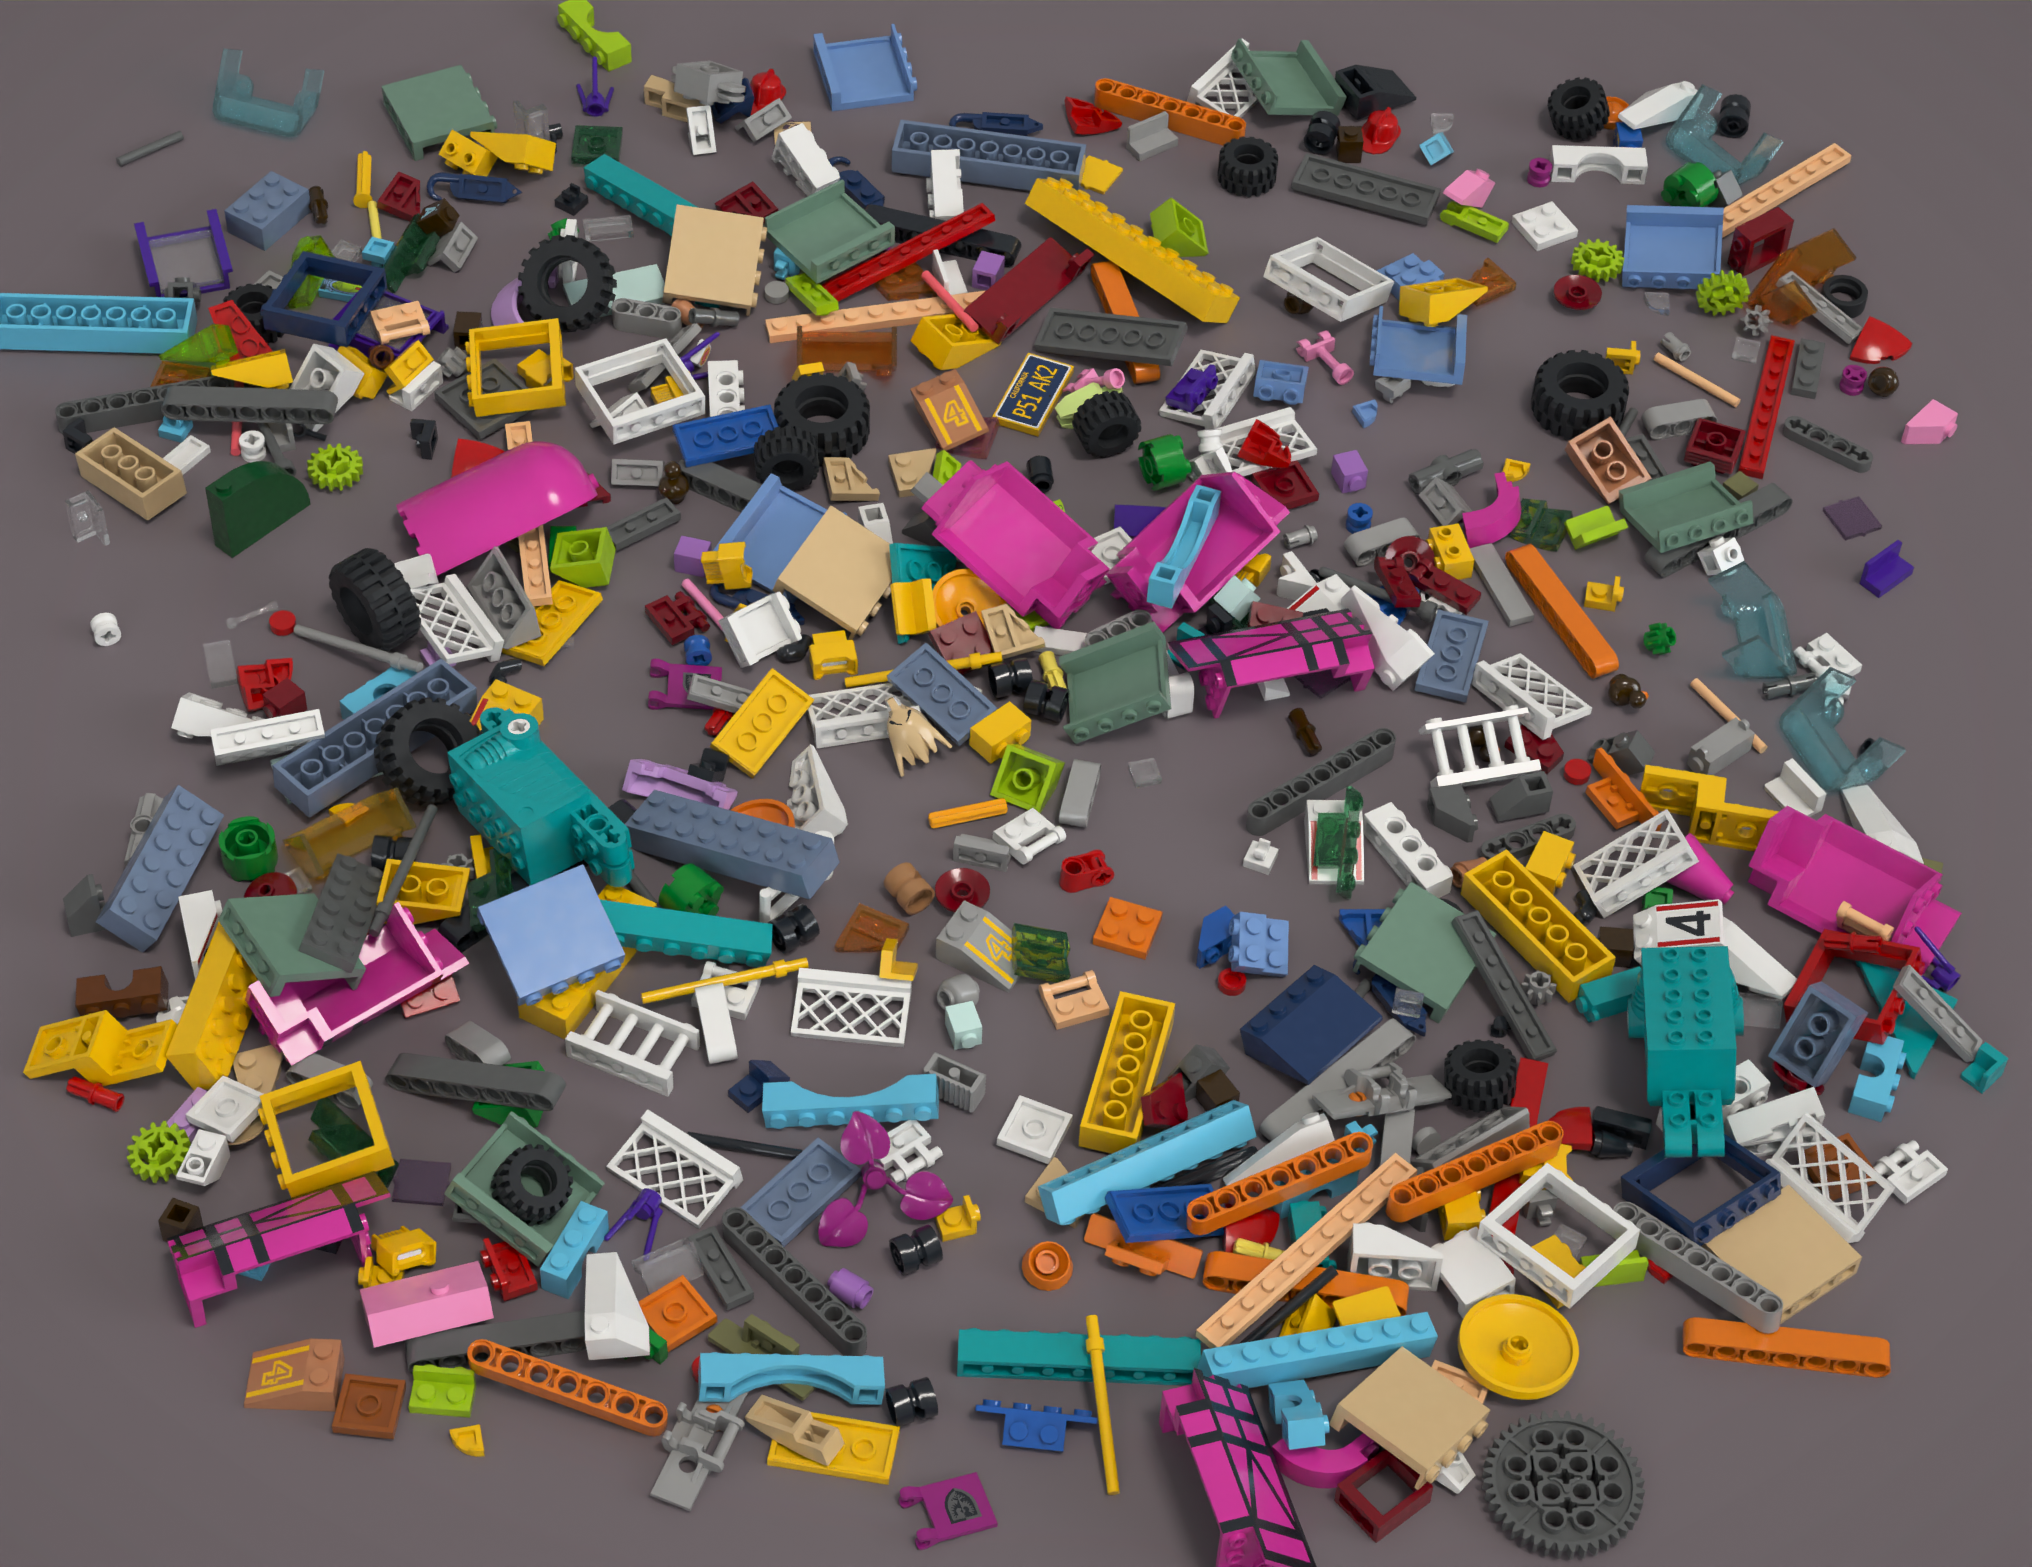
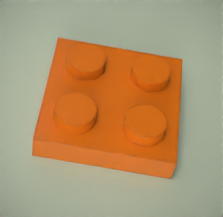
M1110 897L1093 936V945L1146 960L1161 923L1163 912Z
M684 1275L638 1302L649 1328L667 1341L668 1352L717 1323V1315Z

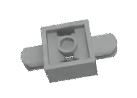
M710 60L678 63L677 66L672 67V72L676 74L671 76V81L675 82L674 92L683 94L685 99H697L703 105H713L714 102L728 104L730 101H744L745 96L741 94L746 89V86L742 85L743 71Z

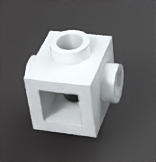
M1715 537L1709 541V546L1697 552L1707 576L1729 574L1737 569L1736 565L1744 561L1741 548L1735 537Z

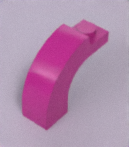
M1505 472L1494 474L1498 497L1493 504L1481 510L1462 513L1464 532L1469 548L1502 539L1516 527L1520 520L1521 501L1519 486L1513 487L1512 481L1507 482Z
M1363 1433L1352 1443L1341 1449L1326 1450L1318 1447L1289 1450L1282 1438L1272 1446V1451L1280 1472L1291 1480L1313 1488H1336L1337 1484L1377 1455L1379 1444Z

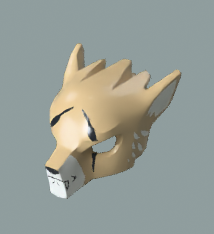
M893 694L885 698L889 712L887 733L901 777L904 776L903 757L911 765H916L914 758L922 760L926 764L929 763V749L934 753L937 752L935 738L948 748H952V745L928 722L920 711L904 706Z

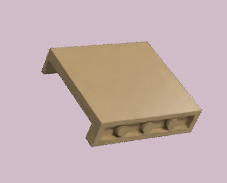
M677 204L662 303L672 304L673 298L744 308L747 309L746 315L750 316L751 307L756 308L758 293H753L754 285L759 286L761 271H756L757 263L762 264L764 249H759L760 241L765 242L767 227H763L764 218Z
M830 506L778 577L772 591H780L783 594L787 590L850 631L851 634L848 640H853L856 634L862 636L869 623L866 621L868 617L872 616L874 618L882 606L879 603L882 597L888 599L891 594L890 543L833 506Z
M1790 1185L1782 1188L1781 1195L1775 1200L1768 1202L1753 1214L1736 1223L1732 1228L1725 1230L1710 1242L1701 1246L1779 1296L1783 1301L1780 1324L1856 1274L1862 1256Z
M1402 1346L1338 1403L1329 1425L1339 1432L1344 1426L1351 1423L1419 1473L1420 1476L1414 1487L1419 1490L1427 1481L1430 1484L1433 1483L1440 1474L1441 1468L1443 1466L1448 1468L1455 1460L1458 1452L1464 1453L1470 1446L1474 1436L1476 1438L1482 1436L1488 1427V1423L1485 1420L1490 1409Z

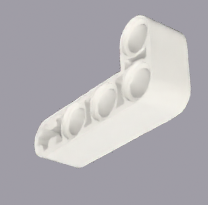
M1168 652L1171 709L1161 712L1165 719L1191 713L1194 701V684L1191 675L1188 672L1179 674Z

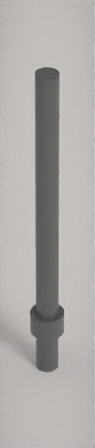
M434 805L427 806L383 901L378 903L374 911L375 918L368 931L373 937L379 936L384 923L388 921L392 906L438 811V808Z

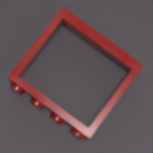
M1824 929L1784 1003L1786 1024L1809 985L1822 981L1834 956L1897 969L1911 965L1922 976L1925 962H1922L1920 947L1882 940V947H1879L1881 948L1880 954L1857 951L1855 954H1851L1850 951L1831 950L1824 947L1826 933H1849ZM1893 988L1878 1019L1865 1018L1853 1039L1883 1045L1888 1035L1893 1033L1898 1015L1903 1014L1906 1000Z

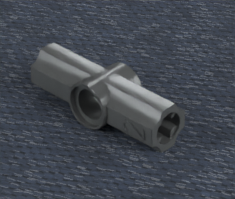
M1470 449L1451 458L1447 455H1440L1432 461L1430 466L1409 474L1408 481L1411 490L1415 494H1420L1435 477L1455 486L1463 476L1482 469L1484 462L1477 449Z

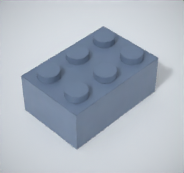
M270 171L224 210L228 233L266 251L311 212L309 209V189Z
M1822 981L1811 984L1768 1056L1814 1088L1826 1084L1868 1012Z

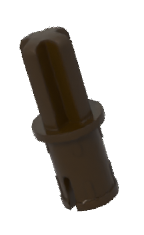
M313 186L309 189V209L313 212L315 223L326 224L328 222V202L324 199L323 189L320 186Z
M1302 708L1293 709L1289 713L1288 718L1296 730L1295 735L1297 739L1302 741L1306 751L1314 756L1322 750V746L1315 734L1316 728L1313 724H1310Z

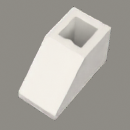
M878 503L858 507V523L886 542L893 544L890 523L884 504Z
M199 1129L181 1164L176 1179L202 1186L219 1180L230 1158L227 1137Z

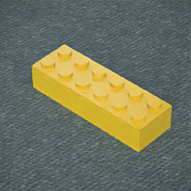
M1507 849L1464 874L1461 895L1479 911L1536 971L1539 970L1547 975H1551L1550 983L1557 984L1556 991L1568 1003L1577 998L1581 984L1612 975L1616 957Z
M609 884L598 895L600 900L657 908V903L625 888L613 887ZM622 947L625 958L624 963H621L622 966L619 969L610 973H606L604 970L595 974L594 979L580 984L579 981L568 985L569 988L560 994L553 995L551 992L542 996L543 999L534 1005L527 1006L525 1003L518 1006L519 1018L565 1040L569 1032H574L595 1006V993L597 990L606 992L638 950L636 948Z
M218 922L166 1053L167 1059L194 1091L197 1087L209 1090L222 1076L228 1077L252 1015V1010L245 1001L248 986L258 981L220 922Z
M1120 991L1080 1124V1147L1112 1154L1140 1142L1144 1129L1141 1097L1147 1092L1152 1091L1156 1086L1173 1027L1175 1003Z

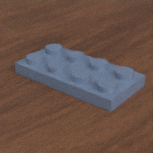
M1438 609L1427 644L1434 652V655L1420 668L1415 691L1466 703L1489 621Z
M927 643L923 644L887 675L888 681L911 703L919 706L920 711L958 746L970 738V728L998 709Z
M817 1138L740 1208L750 1214L771 1236L785 1247L821 1214L828 1204L837 1199L861 1177V1169L845 1159L844 1156L820 1138Z

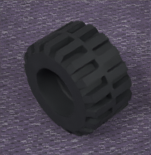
M1577 77L1575 80H1566L1564 84L1560 83L1557 89H1553L1551 96L1548 97L1547 106L1554 130L1566 139L1572 137V140H1578V138L1586 139L1589 135L1594 136L1609 121L1610 111L1605 91L1602 85L1598 84L1594 79L1590 81L1586 77L1584 79Z
M1249 136V138L1239 137V139H1231L1220 150L1217 175L1219 183H1221L1224 189H1228V192L1231 194L1236 193L1237 196L1251 197L1252 195L1261 196V193L1266 194L1276 183L1278 166L1276 149L1269 142L1265 143L1260 138L1255 139V137Z
M250 283L244 287H236L235 291L231 290L228 296H225L223 302L233 300L268 345L270 342L278 341L277 337L284 335L281 332L264 329L263 316L260 315L262 305L266 304L274 290L272 286H262L261 283L252 285Z
M1104 391L1102 394L1098 395L1097 393L1093 395L1092 398L1086 399L1084 404L1077 408L1078 412L1073 415V429L1085 451L1094 457L1106 458L1108 455L1114 456L1118 452L1125 451V448L1130 447L1133 441L1139 437L1138 433L1141 432L1142 428L1140 425L1141 420L1130 400L1122 392L1118 393V391L1110 393Z
M779 426L775 427L772 431L767 430L765 435H760L758 442H755V470L757 479H760L761 484L772 473L780 478L782 486L793 491L795 489H804L803 486H809L812 480L817 478V473L819 472L817 443L815 438L810 436V432L806 430L801 431L800 427L791 428V426H785V428H780Z
M1477 1039L1473 1042L1465 1041L1463 1045L1458 1044L1447 1053L1444 1061V1087L1452 1094L1448 1100H1452V1104L1455 1106H1462L1463 1110H1473V1112L1478 1113L1480 1111L1492 1112V1109L1499 1110L1503 1108V1104L1508 1105L1511 1102V1098L1515 1097L1517 1064L1516 1058L1512 1055V1051L1509 1048L1504 1049V1045L1500 1043L1495 1044L1494 1041H1481V1039Z
M528 1144L522 1149L519 1147L514 1150L500 1164L493 1175L495 1178L491 1181V1188L495 1189L492 1193V1198L498 1200L499 1204L520 1220L526 1221L528 1226H534L536 1223L541 1225L550 1220L568 1202V1197L572 1194L573 1190L570 1187L573 1184V1177L568 1176L571 1169L569 1165L564 1166L562 1163L565 1159L561 1155L559 1157L555 1156V1150L549 1148L547 1151L544 1150V1145L537 1144L534 1148L532 1144ZM520 1174H528L536 1178L542 1185L544 1196L540 1197L530 1194L523 1187Z

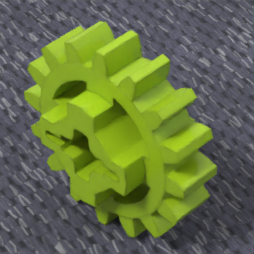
M1587 239L1586 244L1580 242L1579 246L1574 248L1571 264H1573L1574 271L1579 270L1578 275H1586L1589 278L1595 279L1598 283L1600 279L1608 282L1609 277L1616 279L1617 274H1621L1624 263L1623 252L1616 251L1617 245L1609 246V241L1602 243L1600 239H1596V242L1593 243L1590 239Z
M1723 270L1720 271L1719 275L1711 273V278H1703V284H1698V291H1696L1699 307L1704 308L1705 313L1712 310L1713 316L1718 312H1721L1722 316L1726 315V311L1735 313L1734 308L1742 309V302H1748L1747 295H1750L1747 279H1742L1741 273L1734 276L1733 270L1729 271L1728 274H1724Z
M338 443L336 448H332L331 444H328L326 450L319 447L318 454L311 453V460H307L308 477L312 479L313 485L319 483L320 489L328 486L329 491H333L334 487H338L342 491L344 485L352 487V481L359 482V475H363L362 457L359 456L357 450L351 452V446L349 445L342 448L341 444Z
M163 1121L160 1127H157L152 1122L150 1125L151 1129L140 1128L142 1134L140 1137L134 1135L131 1137L135 1145L127 1146L130 1154L127 1156V1160L134 1174H139L143 1181L147 1180L150 1176L153 1183H157L159 1177H163L165 1182L169 1181L170 1174L177 1175L178 1168L181 1167L191 1142L184 1129L180 1130L176 1123L169 1128L166 1121ZM142 1159H144L146 1163H149V1165L142 1162Z

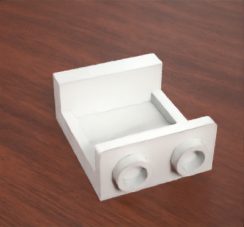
M780 591L769 594L718 620L740 668L750 666L758 662L759 659L777 651L780 647L802 639L800 625L793 619L789 611V602Z
M1477 1227L1468 1231H1460L1453 1239L1431 1247L1443 1254L1440 1278L1458 1301V1313L1463 1319L1467 1312L1478 1302L1492 1296L1514 1294L1516 1278L1499 1256L1477 1241L1479 1230Z

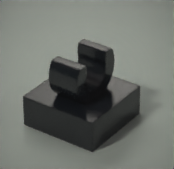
M573 183L555 199V207L573 216L589 203L588 196L581 193L580 187Z

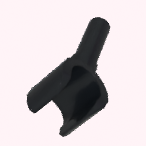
M560 123L548 126L549 139L551 142L556 143L555 154L557 153V138L563 137Z
M297 424L302 426L300 432L293 431L296 437L306 435L325 441L327 435L306 428L304 424Z
M1497 1016L1494 1019V1024L1491 1025V1035L1493 1037H1505L1507 1029H1511L1504 1016Z

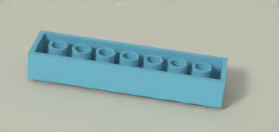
M0 293V349L191 354L198 320L194 298Z

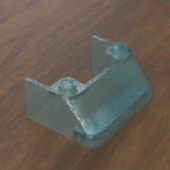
M223 48L212 107L214 116L224 122L285 137L298 136L318 107L325 70L306 68L302 91L296 95L294 106L253 97L254 85L252 80L246 75L239 74L243 50Z
M1702 84L1668 132L1666 144L1668 148L1686 162L1693 164L1696 162L1702 163L1711 172L1719 169L1721 172L1732 170L1738 185H1741L1760 175L1784 142L1764 132L1750 153L1742 162H1739L1711 139L1717 130V121L1709 113L1722 96V93Z
M1745 561L1709 578V584L1722 596L1723 603L1721 604V609L1727 618L1731 617L1736 624L1739 644L1722 652V657L1733 667L1735 673L1745 679H1784L1785 676L1795 675L1797 669L1786 614L1779 597Z
M1829 667L1781 715L1779 725L1819 786L1829 792H1838L1877 780L1906 752V749L1879 737L1858 759H1855L1834 727L1844 716V707L1839 698L1857 680L1855 677L1832 667Z

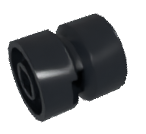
M1733 94L1722 100L1718 129L1722 135L1728 138H1740L1748 131L1751 104L1746 97Z
M1318 111L1312 116L1303 141L1308 151L1317 155H1325L1332 150L1337 137L1338 126L1341 125L1339 118L1335 114L1328 111Z
M1025 657L1010 660L1009 665L1005 662H1000L988 666L989 683L995 698L1009 696L1012 691L1018 694L1027 692L1029 684L1033 680L1030 664Z
M1033 679L1026 692L1023 711L1035 716L1044 714L1046 719L1061 722L1068 705L1070 690L1056 685L1049 688L1047 683Z
M375 835L372 843L371 866L384 871L387 859L402 860L413 837L399 836L396 840H393L391 836Z
M804 904L789 910L787 917L780 915L768 922V924H772V942L783 954L799 947L800 941L806 943L820 934L815 916Z
M925 1225L913 1230L911 1236L905 1233L889 1240L892 1258L902 1275L919 1270L921 1263L929 1266L943 1260L940 1241L931 1225Z
M928 1377L911 1381L909 1387L900 1384L885 1389L888 1410L895 1426L913 1423L915 1417L923 1420L938 1415L935 1392Z

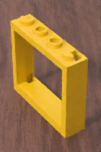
M558 318L469 329L470 342H465L467 355H470V357H466L467 370L471 372V374L467 375L468 389H472V392H468L467 395L469 407H474L476 417L566 406L562 334ZM550 343L552 386L483 394L481 351Z
M361 1061L260 1095L262 1108L258 1109V1113L263 1126L268 1124L269 1127L264 1133L269 1147H275V1151L271 1152L276 1170L281 1168L282 1174L277 1175L282 1190L288 1189L291 1198L395 1165ZM357 1087L375 1145L293 1174L276 1114Z

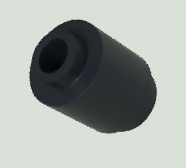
M1040 455L1030 458L1026 463L1028 480L1042 493H1046L1051 490L1054 483L1051 461L1048 457Z

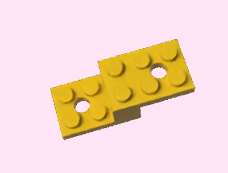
M1645 765L1639 791L1644 794L1654 810L1663 812L1668 809L1670 813L1690 816L1688 834L1694 835L1700 843L1755 852L1769 819L1779 812L1725 803L1727 778ZM1664 789H1669V790H1672V791H1671V792H1667V791H1664ZM1742 827H1748V828H1751V829L1746 830V829H1743Z
M107 1010L41 1026L23 1073L28 1078L33 1079L74 1068L87 1081L94 1084L99 1082L103 1086L163 1072L166 1066V1053L178 1024L170 1019L127 1030Z

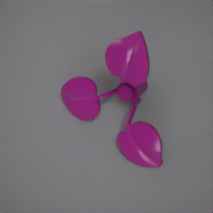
M854 1111L842 1133L840 1148L843 1156L849 1162L856 1165L864 1164L861 1169L864 1183L861 1185V1192L855 1207L847 1198L835 1199L827 1205L819 1222V1241L823 1246L848 1247L859 1243L865 1237L868 1229V1220L859 1209L862 1207L868 1188L877 1190L888 1184L898 1193L904 1195L900 1202L901 1210L907 1216L916 1220H927L942 1214L953 1203V1197L939 1176L929 1171H919L912 1174L906 1181V1189L901 1188L891 1178L887 1177L883 1166L879 1162L874 1161V1159H882L888 1155L890 1150L888 1133L871 1116Z

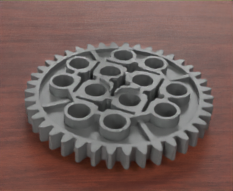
M1554 1410L1552 1418H1549L1545 1411H1542L1540 1419L1532 1413L1529 1416L1528 1422L1521 1417L1517 1426L1510 1423L1508 1432L1502 1430L1499 1439L1495 1438L1492 1448L1489 1447L1482 1473V1478L1484 1479L1482 1489L1486 1490L1484 1500L1490 1501L1489 1511H1496L1494 1520H1504L1501 1529L1503 1531L1512 1529L1511 1539L1521 1536V1546H1525L1529 1542L1533 1543V1552H1536L1539 1547H1543L1544 1556H1548L1551 1550H1555L1558 1559H1560L1563 1552H1567L1569 1559H1573L1575 1552H1578L1582 1559H1584L1587 1550L1594 1556H1597L1599 1547L1607 1552L1610 1543L1617 1546L1620 1537L1625 1539L1628 1530H1633L1635 1521H1638L1644 1502L1645 1490L1642 1488L1645 1480L1640 1477L1642 1468L1636 1467L1638 1458L1630 1457L1632 1448H1622L1624 1439L1614 1440V1430L1605 1433L1604 1423L1595 1427L1593 1426L1594 1418L1591 1417L1587 1422H1583L1582 1414L1580 1413L1575 1419H1571L1570 1412L1566 1411L1564 1418H1561L1557 1410ZM1538 1442H1544L1547 1445H1541ZM1569 1442H1575L1578 1445H1572ZM1606 1468L1611 1470L1612 1472H1606L1603 1469ZM1511 1469H1517L1520 1472H1514ZM1541 1469H1548L1551 1472H1545ZM1572 1469H1579L1582 1472H1575ZM1607 1495L1613 1496V1497H1615L1616 1499H1610V1498H1608V1497H1606V1496H1607ZM1514 1496H1520L1524 1499H1516ZM1545 1496H1551V1497H1553L1554 1499L1551 1500V1499L1546 1498ZM1576 1496H1582L1585 1499H1579ZM1548 1523H1554L1558 1527H1552ZM1579 1523H1585L1589 1527L1581 1526Z

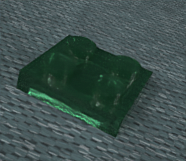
M576 125L571 154L572 164L586 165L604 154L620 162L623 127Z

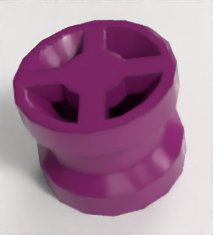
M1545 158L1532 159L1529 163L1528 183L1539 188L1547 186L1550 183L1552 163Z
M1858 365L1846 366L1843 369L1842 378L1839 383L1840 390L1850 396L1861 394L1867 378L1866 370Z

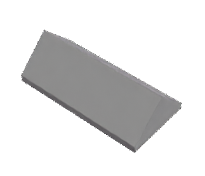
M494 546L467 587L476 603L504 639L503 648L510 649L541 637L535 608L500 549Z
M1503 1106V1108L1495 1110L1412 1159L1410 1164L1414 1168L1424 1167V1172L1528 1129L1530 1128L1529 1111L1526 1107Z

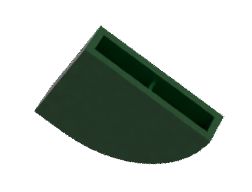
M256 461L241 465L205 487L215 546L231 558H234L311 505L309 494L303 483L281 466L268 461Z

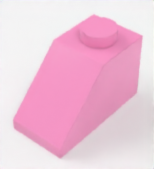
M1481 169L1476 171L1466 170L1444 190L1443 194L1461 205L1482 208L1495 182L1490 180V175Z
M1933 399L1905 425L1901 442L1903 444H1940L1946 437L1950 438L1956 431L1957 424L1955 422L1958 413Z

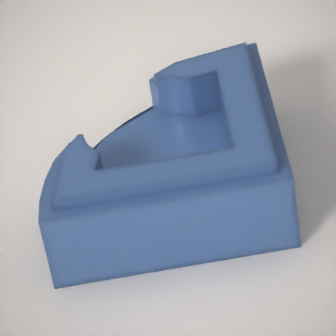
M1374 399L1353 406L1352 413L1363 428L1370 426L1375 421L1378 407L1377 402Z

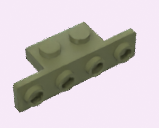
M753 1314L744 1320L743 1328L725 1318L708 1334V1340L728 1354L777 1353L781 1355H799L800 1344L795 1342L792 1337L784 1335L773 1328L767 1321L761 1320ZM776 1384L801 1401L805 1400L816 1389V1387L802 1384Z

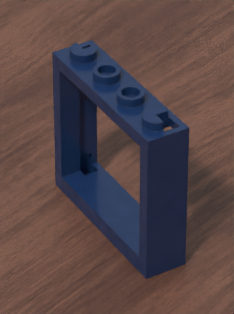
M303 251L299 258L293 262L289 272L283 276L279 286L273 290L266 304L262 305L260 315L263 316L264 329L348 347L369 316L370 311L374 309L387 289L385 269ZM307 275L362 286L339 321L284 309Z
M1724 1134L1725 1156L1716 1158L1754 1184L1693 1223L1650 1192L1703 1158L1697 1157L1696 1144H1692V1157L1665 1158L1663 1149L1622 1175V1198L1627 1202L1637 1205L1694 1243L1702 1246L1781 1195V1174L1778 1170Z

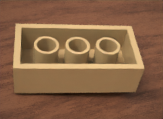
M115 427L75 453L81 477L146 520H150L187 494L180 469Z

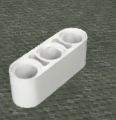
M723 982L694 988L709 1064L738 1059Z

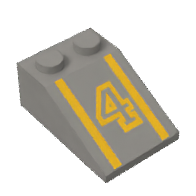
M967 901L962 902L936 938L937 960L1008 993L1024 972L1021 966L1018 967L1014 963L1013 953L1023 957L1020 950L1017 951L1013 947V935H1017L990 912Z

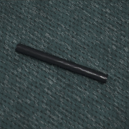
M695 1132L687 1133L705 1146L789 1160L795 1159L802 1152L801 1149Z
M1330 1265L1240 1343L1262 1340L1338 1275L1335 1268Z

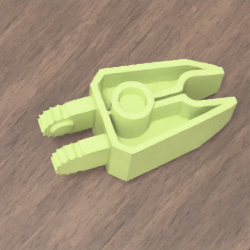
M1092 382L1066 395L1055 407L1058 414L1056 418L1061 427L1067 429L1074 428L1072 425L1073 415L1078 412L1077 408L1083 405L1086 399L1092 398L1097 393L1098 395L1102 394L1104 391L1109 393L1118 391V393L1123 392L1122 387L1108 389L1105 386L1101 388L1098 383Z

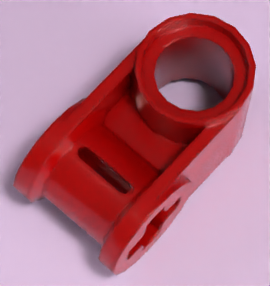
M1093 850L1085 854L1065 858L1062 861L1059 885L1066 892L1076 893L1080 890L1106 885L1114 878V871L1111 867L1107 866L1104 852L1102 850Z

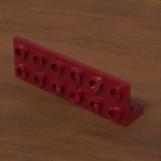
M1050 237L968 305L964 312L971 316L979 328L999 345L1082 274L1094 254L1087 248L1081 254L1075 253L1072 256Z

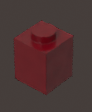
M286 678L262 694L264 701L263 711L268 718L308 710L305 692L289 678Z

